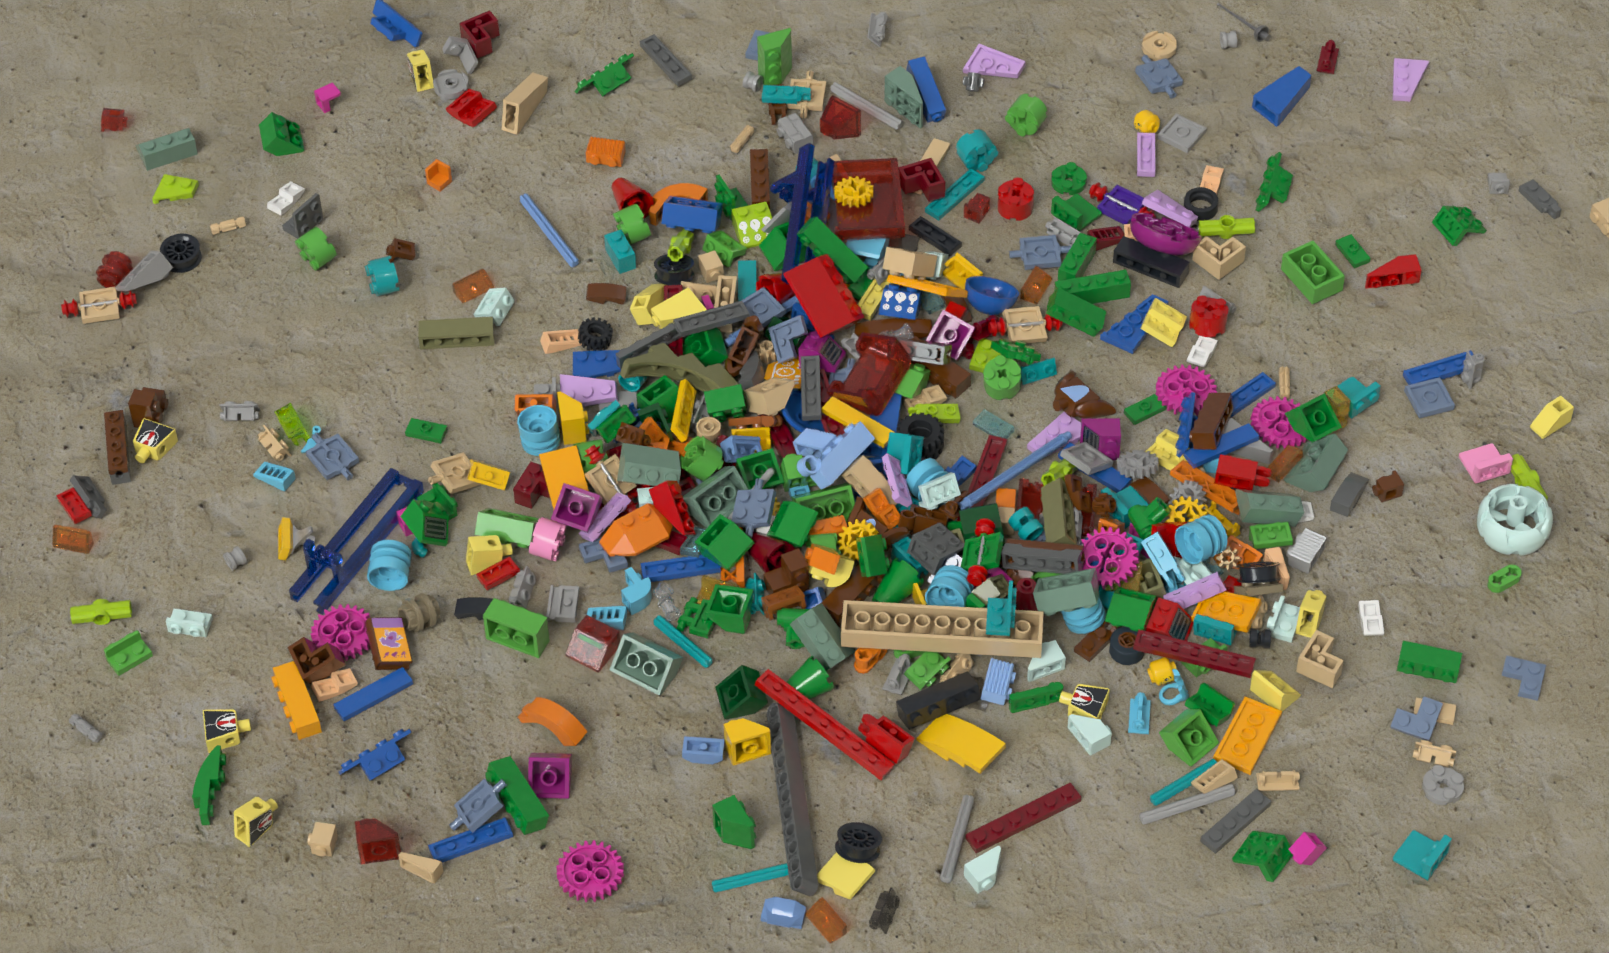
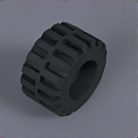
M912 413V416H905V420L901 419L899 425H897L896 433L923 436L925 438L923 439L921 458L937 459L938 454L941 455L944 448L943 424L938 422V418H932L931 414Z

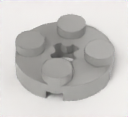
M455 69L441 71L437 74L438 77L433 80L435 93L444 101L458 98L469 87L466 74L463 72L462 74L458 73Z
M1435 765L1425 774L1422 789H1424L1427 799L1435 804L1447 805V803H1455L1462 797L1464 778L1460 773L1451 768ZM1440 783H1444L1448 787L1442 789L1440 788Z

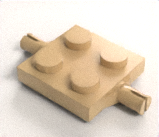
M807 71L806 79H791L790 86L811 88V101L801 100L797 104H787V109L801 110V118H803V114L804 118L807 117L808 110H823L826 81L814 80L813 71L811 73Z
M464 452L433 461L430 466L436 475L428 478L429 483L432 485L442 482L450 494L482 485L467 479L472 464Z

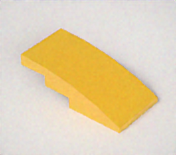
M948 714L936 718L916 738L918 742L946 761L952 759L962 767L968 765L980 774L1006 748L1005 742L987 731Z

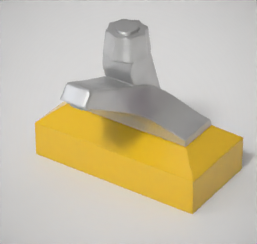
M282 517L278 527V559L286 560L299 545L314 544L315 536L310 535L313 532V527L309 526L303 530H297L292 525L290 518Z

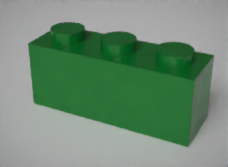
M1079 233L1058 269V281L1083 276L1096 253L1097 238Z
M1058 287L1049 297L1046 314L1095 337L1103 328L1106 311Z
M1403 641L1397 671L1456 683L1462 653Z

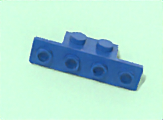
M376 0L373 14L377 17H372L370 24L377 31L383 33L390 41L405 39L414 47H418L422 32L383 0Z
M1191 392L1188 397H1184L1181 403L1182 412L1179 417L1181 423L1177 431L1179 438L1175 445L1177 449L1176 456L1179 458L1188 448H1193V442H1190L1189 435L1190 431L1194 428L1195 420L1198 419L1197 416L1193 415L1196 394L1194 392Z
M401 729L393 734L394 738L387 742L384 739L377 743L375 750L370 752L367 749L360 753L358 760L354 762L352 759L346 761L341 765L342 769L338 773L341 775L360 764L367 778L371 781L405 760L396 742L409 735L411 730L404 731Z

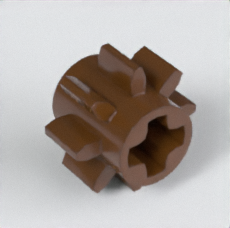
M1099 493V497L1093 499V511L1097 515H1101V517H1110V513L1116 510V500L1112 495H1108V493Z

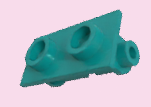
M1054 357L1020 367L1022 385L1057 375Z
M754 573V579L749 578L745 582V588L753 589L754 591L751 614H755L756 611L760 610L764 615L761 598L765 597L764 590H766L764 580Z

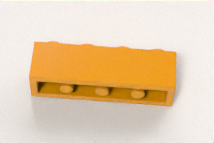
M292 661L273 667L274 676L271 677L274 688H279L277 695L280 703L284 702L285 704L283 710L286 718L290 717L291 719L289 726L292 734L296 733L298 740L322 733L319 718L295 662Z

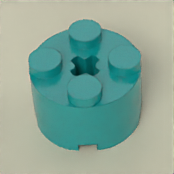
M976 129L973 130L974 133H966L958 140L956 153L967 169L972 168L975 171L983 172L995 157L998 156L999 152L986 132Z
M390 255L369 260L368 264L364 266L366 275L370 276L371 279L369 284L371 294L381 296L399 291V287L396 288L395 283H399L394 263L389 262L392 259Z

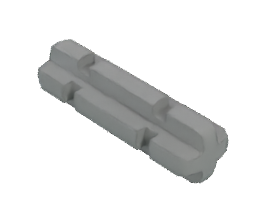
M78 714L71 715L69 719L71 725L76 726V729L85 736H89V739L93 742L98 743L103 736L101 732L96 730L86 720H83Z

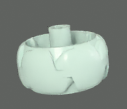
M1505 484L1492 489L1481 501L1477 514V527L1480 536L1484 537L1489 547L1506 555L1519 554L1523 556L1537 551L1549 538L1553 524L1552 509L1548 506L1546 498L1529 486L1523 487L1517 484ZM1508 509L1507 516L1498 511ZM1530 515L1534 518L1535 528L1532 529L1523 523L1525 516ZM1506 520L1507 524L1515 527V529H1508L1497 522Z

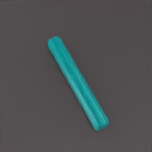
M658 615L654 618L653 624L703 667L708 668L712 665L713 659L664 617Z
M1211 759L1153 793L1150 795L1151 803L1157 806L1192 785L1191 782L1215 765L1217 763L1216 760Z
M787 863L713 880L712 889L714 892H720L789 875Z

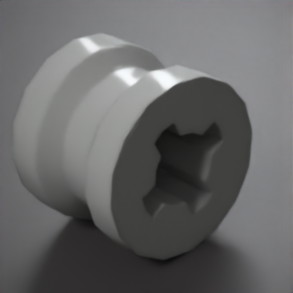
M1235 30L1229 33L1225 31L1220 32L1222 49H1226L1229 46L1232 48L1237 47Z
M748 71L743 79V87L746 89L751 88L754 92H758L763 83V76L754 75L751 71Z
M238 546L233 548L232 552L223 554L226 564L232 571L237 569L238 565L247 563L244 553Z

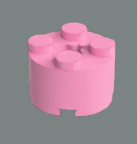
M539 518L532 535L534 536L533 542H530L529 554L556 562L559 556L558 548L563 546L566 535L564 534L567 525L547 518Z

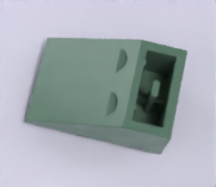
M899 66L885 75L884 101L887 105L897 110L900 115L905 116L912 124L921 129L923 127V101L912 74Z

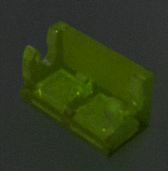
M291 403L274 411L288 439H291L294 445H299L297 441L299 438H303L306 442L310 439Z

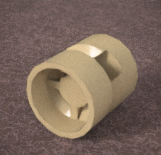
M714 417L700 419L696 425L697 436H704L716 444L718 435L721 436L720 422Z

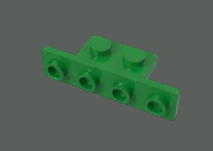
M631 53L628 56L624 54L617 59L618 62L615 64L611 62L606 65L604 71L600 72L598 70L593 73L591 79H583L577 84L578 87L575 93L578 94L594 84L603 97L631 79L623 65L628 63L634 57V54Z
M1280 152L1270 156L1267 160V169L1263 174L1264 180L1259 188L1261 191L1256 199L1257 205L1255 210L1258 212L1269 203L1270 196L1280 203H1284L1287 199L1293 174L1279 166L1282 156Z

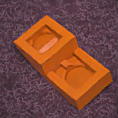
M876 488L863 498L874 517L889 530L899 524L900 514L894 504H889L881 488Z

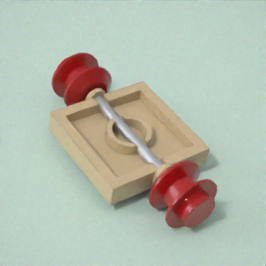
M115 287L79 292L80 303H77L74 298L71 303H67L64 300L61 308L63 315H66L67 318H69V314H74L77 317L79 311H81L82 323L86 324L119 319V305L121 304L124 309H126L127 305H131L134 308V304H137L136 294L132 293L131 290L129 294H124L121 291L118 297Z
M1039 306L1005 309L1002 313L1003 318L1000 317L997 322L992 318L991 322L988 323L989 333L996 337L997 333L1004 336L1007 331L1009 341L1015 343L1016 340L1026 343L1046 342L1048 337L1045 328L1050 332L1053 327L1056 331L1062 327V321L1048 314L1042 319Z
M593 445L585 450L587 454L584 457H589L591 459L589 464H596V467L584 475L595 492L603 498V504L606 505L617 492L626 495L627 492L637 485L617 481L619 458L615 454L603 461L605 453L599 452L600 446L596 447ZM628 495L631 502L623 512L630 513L638 509L636 507L638 503L632 501L633 495Z

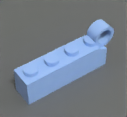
M861 421L856 424L850 423L844 428L845 433L838 435L832 441L834 444L826 447L821 452L822 456L820 458L812 455L801 458L797 462L798 472L804 477L810 476L820 489L831 485L875 439ZM806 461L810 464L811 471L807 469L805 465Z

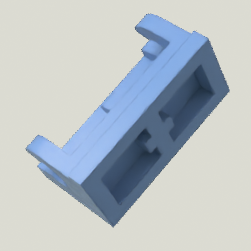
M731 435L722 441L720 446L725 462L736 463L737 458L754 454L755 450L757 453L761 452L760 437Z

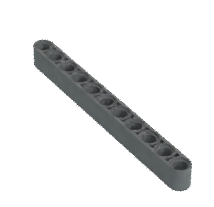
M773 702L767 709L768 728L770 729L772 758L790 887L793 891L813 896L818 889V878L794 714L782 705Z

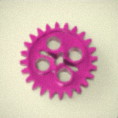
M1181 364L1179 369L1174 365L1173 370L1167 368L1166 373L1162 372L1161 377H1158L1155 389L1158 401H1162V406H1168L1167 411L1173 409L1174 414H1177L1178 411L1182 412L1181 403L1184 397H1188L1191 392L1196 393L1193 412L1198 416L1199 410H1202L1203 401L1206 400L1208 394L1217 393V385H1214V379H1210V374L1204 375L1205 370L1199 372L1198 366L1191 369V365L1185 368Z
M1276 396L1275 400L1272 397H1269L1268 401L1262 399V402H1258L1253 409L1250 425L1258 432L1259 438L1263 437V443L1269 441V446L1276 444L1277 449L1280 445L1283 446L1284 450H1286L1287 445L1294 449L1295 444L1300 446L1301 442H1306V438L1293 430L1285 413L1300 406V403L1295 405L1293 404V399L1288 402L1286 397L1280 400L1278 396Z
M1102 527L1100 533L1094 529L1093 536L1087 533L1088 540L1081 539L1085 554V563L1082 570L1096 568L1098 586L1101 584L1104 590L1106 585L1113 589L1115 583L1121 587L1120 581L1122 580L1127 583V576L1133 577L1131 570L1137 571L1135 564L1139 563V558H1137L1139 551L1136 550V543H1132V537L1127 538V532L1120 535L1119 528L1113 532L1112 527H1109L1108 532H1105L1104 527ZM1100 544H1106V547L1103 549L1097 548ZM1118 550L1125 551L1122 555L1115 554ZM1093 561L1099 562L1096 566H1090V563ZM1112 567L1117 568L1115 572H1108Z
M339 604L338 609L331 606L330 612L325 609V615L318 614L319 620L313 621L314 626H311V639L317 649L328 642L339 649L345 661L348 660L350 655L353 659H355L356 653L363 655L362 649L369 650L365 621L370 618L369 612L365 613L364 608L358 611L357 605L352 609L349 604L345 608H342V605Z
M585 840L584 846L576 843V849L570 846L569 853L563 852V858H559V865L556 866V874L559 886H563L564 893L569 891L570 898L576 895L577 901L584 897L585 902H588L589 898L596 902V897L599 896L604 900L605 893L612 896L611 889L617 891V884H622L624 864L622 863L621 856H618L617 850H611V845L604 848V842H601L598 846L595 840H593L591 845Z

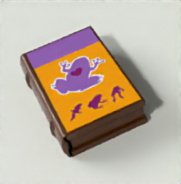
M402 617L368 618L365 621V627L375 670H398L402 667L405 670H409V665L413 661Z

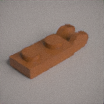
M780 415L731 418L728 420L729 426H736V429L748 428L747 425H752V428L781 426L783 420Z

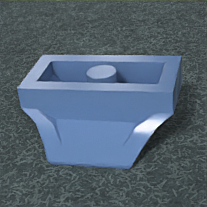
M684 736L682 758L699 764H715L723 761L725 739Z
M779 897L765 899L761 921L772 925L802 929L806 907L795 900Z

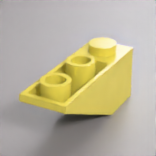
M651 284L634 297L630 311L638 325L653 324L651 321V308L663 302L664 286L667 285Z

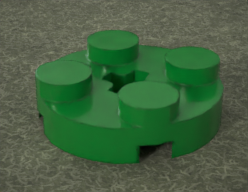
M1068 162L1066 165H1061L1052 171L1051 185L1060 194H1063V192L1069 193V195L1079 194L1086 187L1087 174L1074 162Z

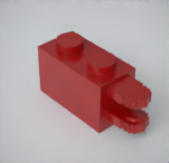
M1220 454L1214 484L1243 490H1252L1253 485L1267 487L1270 484L1267 477H1270L1272 472L1269 468L1258 466L1256 461Z
M868 713L863 714L861 719L863 723H860L858 730L866 737L865 741L895 764L908 756L915 739L884 715L876 719Z

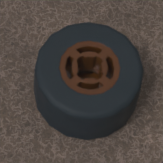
M1125 626L1118 628L1112 633L1109 653L1114 661L1122 665H1133L1141 661L1144 652L1133 650L1138 631H1133L1130 627Z

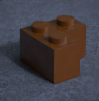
M143 387L142 390H133L128 405L135 428L140 427L144 418L161 424L164 409L168 408L169 403L165 390Z
M799 548L782 554L781 567L763 574L766 590L769 595L798 585L802 592L809 589V565Z
M303 637L287 647L302 679L311 685L312 682L323 680L331 675L332 672H336L346 665L339 649L328 642L317 649L315 643Z

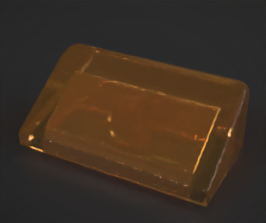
M1035 266L1021 288L1020 299L1038 304L1051 283L1052 277L1038 266Z
M480 269L452 284L453 293L462 303L494 288L484 269Z
M1288 445L1267 467L1272 472L1270 477L1279 483L1303 457V451Z
M61 525L53 526L52 544L54 548L85 554L90 553L94 544L90 531Z
M823 897L805 913L806 917L830 944L847 934L846 923Z

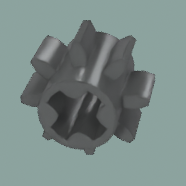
M968 72V77L963 76L962 84L966 86L968 91L979 92V87L983 88L984 79L981 78L979 73Z

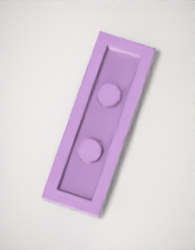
M1137 133V176L1155 177V133Z
M887 453L882 457V461L888 478L887 482L892 491V498L897 504L900 503L908 507L912 504V499L905 476L901 474V462Z
M617 492L598 512L589 531L581 530L579 535L591 542L598 539L603 530L610 526L614 519L627 508V505L631 502L629 497Z
M1218 572L1163 595L1166 600L1178 603L1185 609L1226 591V587Z

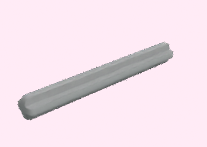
M837 82L831 85V92L894 129L898 130L902 126V120Z
M1228 784L1205 794L1200 793L1139 814V818L1142 824H1148L1235 795V788L1233 784Z
M963 796L940 876L942 882L950 883L974 803L973 796Z

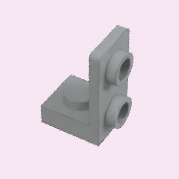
M449 36L442 48L444 54L459 56L467 74H472L478 60L468 40Z

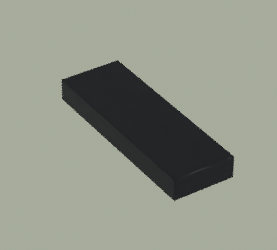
M921 216L909 225V231L943 253L949 254V257L962 247L961 241Z

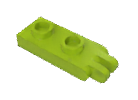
M916 404L915 407L908 408L909 416H912V413L920 414L921 412L924 415L931 414L932 418H938V422L941 423L960 422L958 404Z

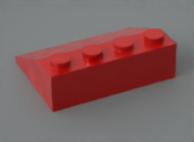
M828 254L816 257L783 274L820 338L848 329L864 318L860 306L857 305L852 292L847 288L842 275L837 271L833 260Z

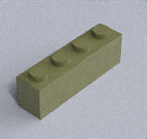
M493 317L419 321L418 329L420 350L494 346Z
M1059 477L1041 488L1045 542L1077 545L1073 503L1069 497L1065 482Z

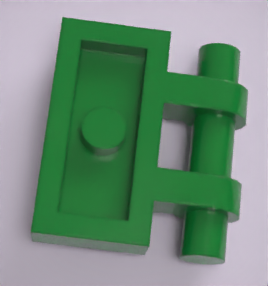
M691 597L684 606L685 611L679 617L676 628L683 632L685 627L689 626L690 634L708 639L715 624L705 616L709 600L703 599L701 604H697L698 600L695 597ZM696 613L694 618L690 617L691 614Z

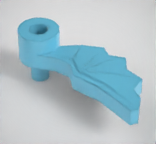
M314 426L312 428V435L315 433L320 435L321 428ZM312 438L308 439L301 453H306L307 450L313 448L317 443Z

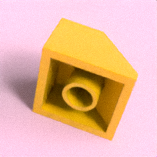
M557 392L564 445L586 442V434H589L588 423H585L588 422L587 411H583L582 403L563 392Z
M744 718L731 720L724 724L725 749L733 766L771 754V738L768 727Z

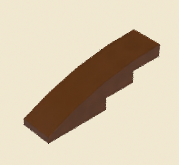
M891 318L855 324V334L862 341L873 339L874 336L881 334L910 339L916 336L920 339L928 337L932 330L931 319Z

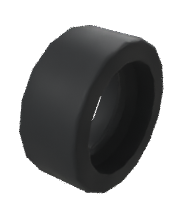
M1205 187L1193 188L1184 197V207L1198 216L1197 221L1210 220L1218 211V196L1211 189ZM1204 200L1209 202L1211 206L1208 208H1197L1191 202Z

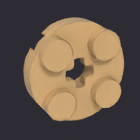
M1152 31L1144 36L1141 49L1153 61L1169 59L1176 54L1177 42L1175 37L1168 32L1162 34L1158 33V31Z

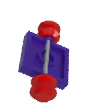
M1100 182L1093 184L1089 190L1090 198L1094 199L1097 197V202H1101L1097 209L1102 214L1122 224H1130L1131 217L1135 213L1153 214L1152 218H1156L1155 210L1148 211V207L1142 205L1143 197L1119 185H1116L1110 193H1108L1107 186L1101 188Z

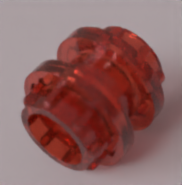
M111 251L110 254L104 255L102 258L103 265L98 266L96 270L97 280L105 288L116 287L133 270L131 259L118 251Z

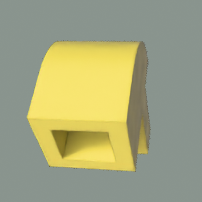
M840 555L835 575L810 565L809 573L812 574L811 577L818 580L825 578L824 583L827 587H837L845 583L850 577L854 560Z

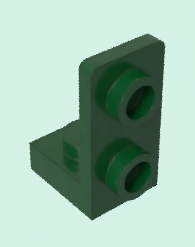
M655 403L637 410L641 424L648 417H652L655 422L661 420L666 434L670 438L669 441H674L672 437L673 432L671 431L672 424L666 421L669 418L665 408L661 409L659 403Z

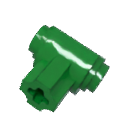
M1157 497L1148 506H1141L1139 504L1132 506L1128 510V518L1139 537L1145 540L1151 536L1152 525L1159 524L1170 514L1171 509L1168 504Z
M782 608L777 611V626H781V628H784V632H786V646L792 649L805 647L790 623L810 609Z

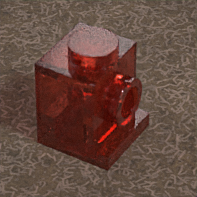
M103 108L101 132H104L105 129L118 131L123 130V127H127L128 117H125V110Z
M977 193L973 199L969 200L968 204H964V218L980 224L990 210V197Z

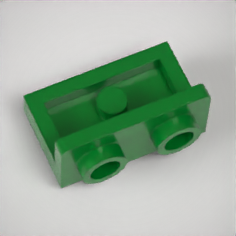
M1202 683L1198 692L1189 697L1184 706L1189 709H1200L1207 722L1217 727L1230 718L1235 703L1206 683Z

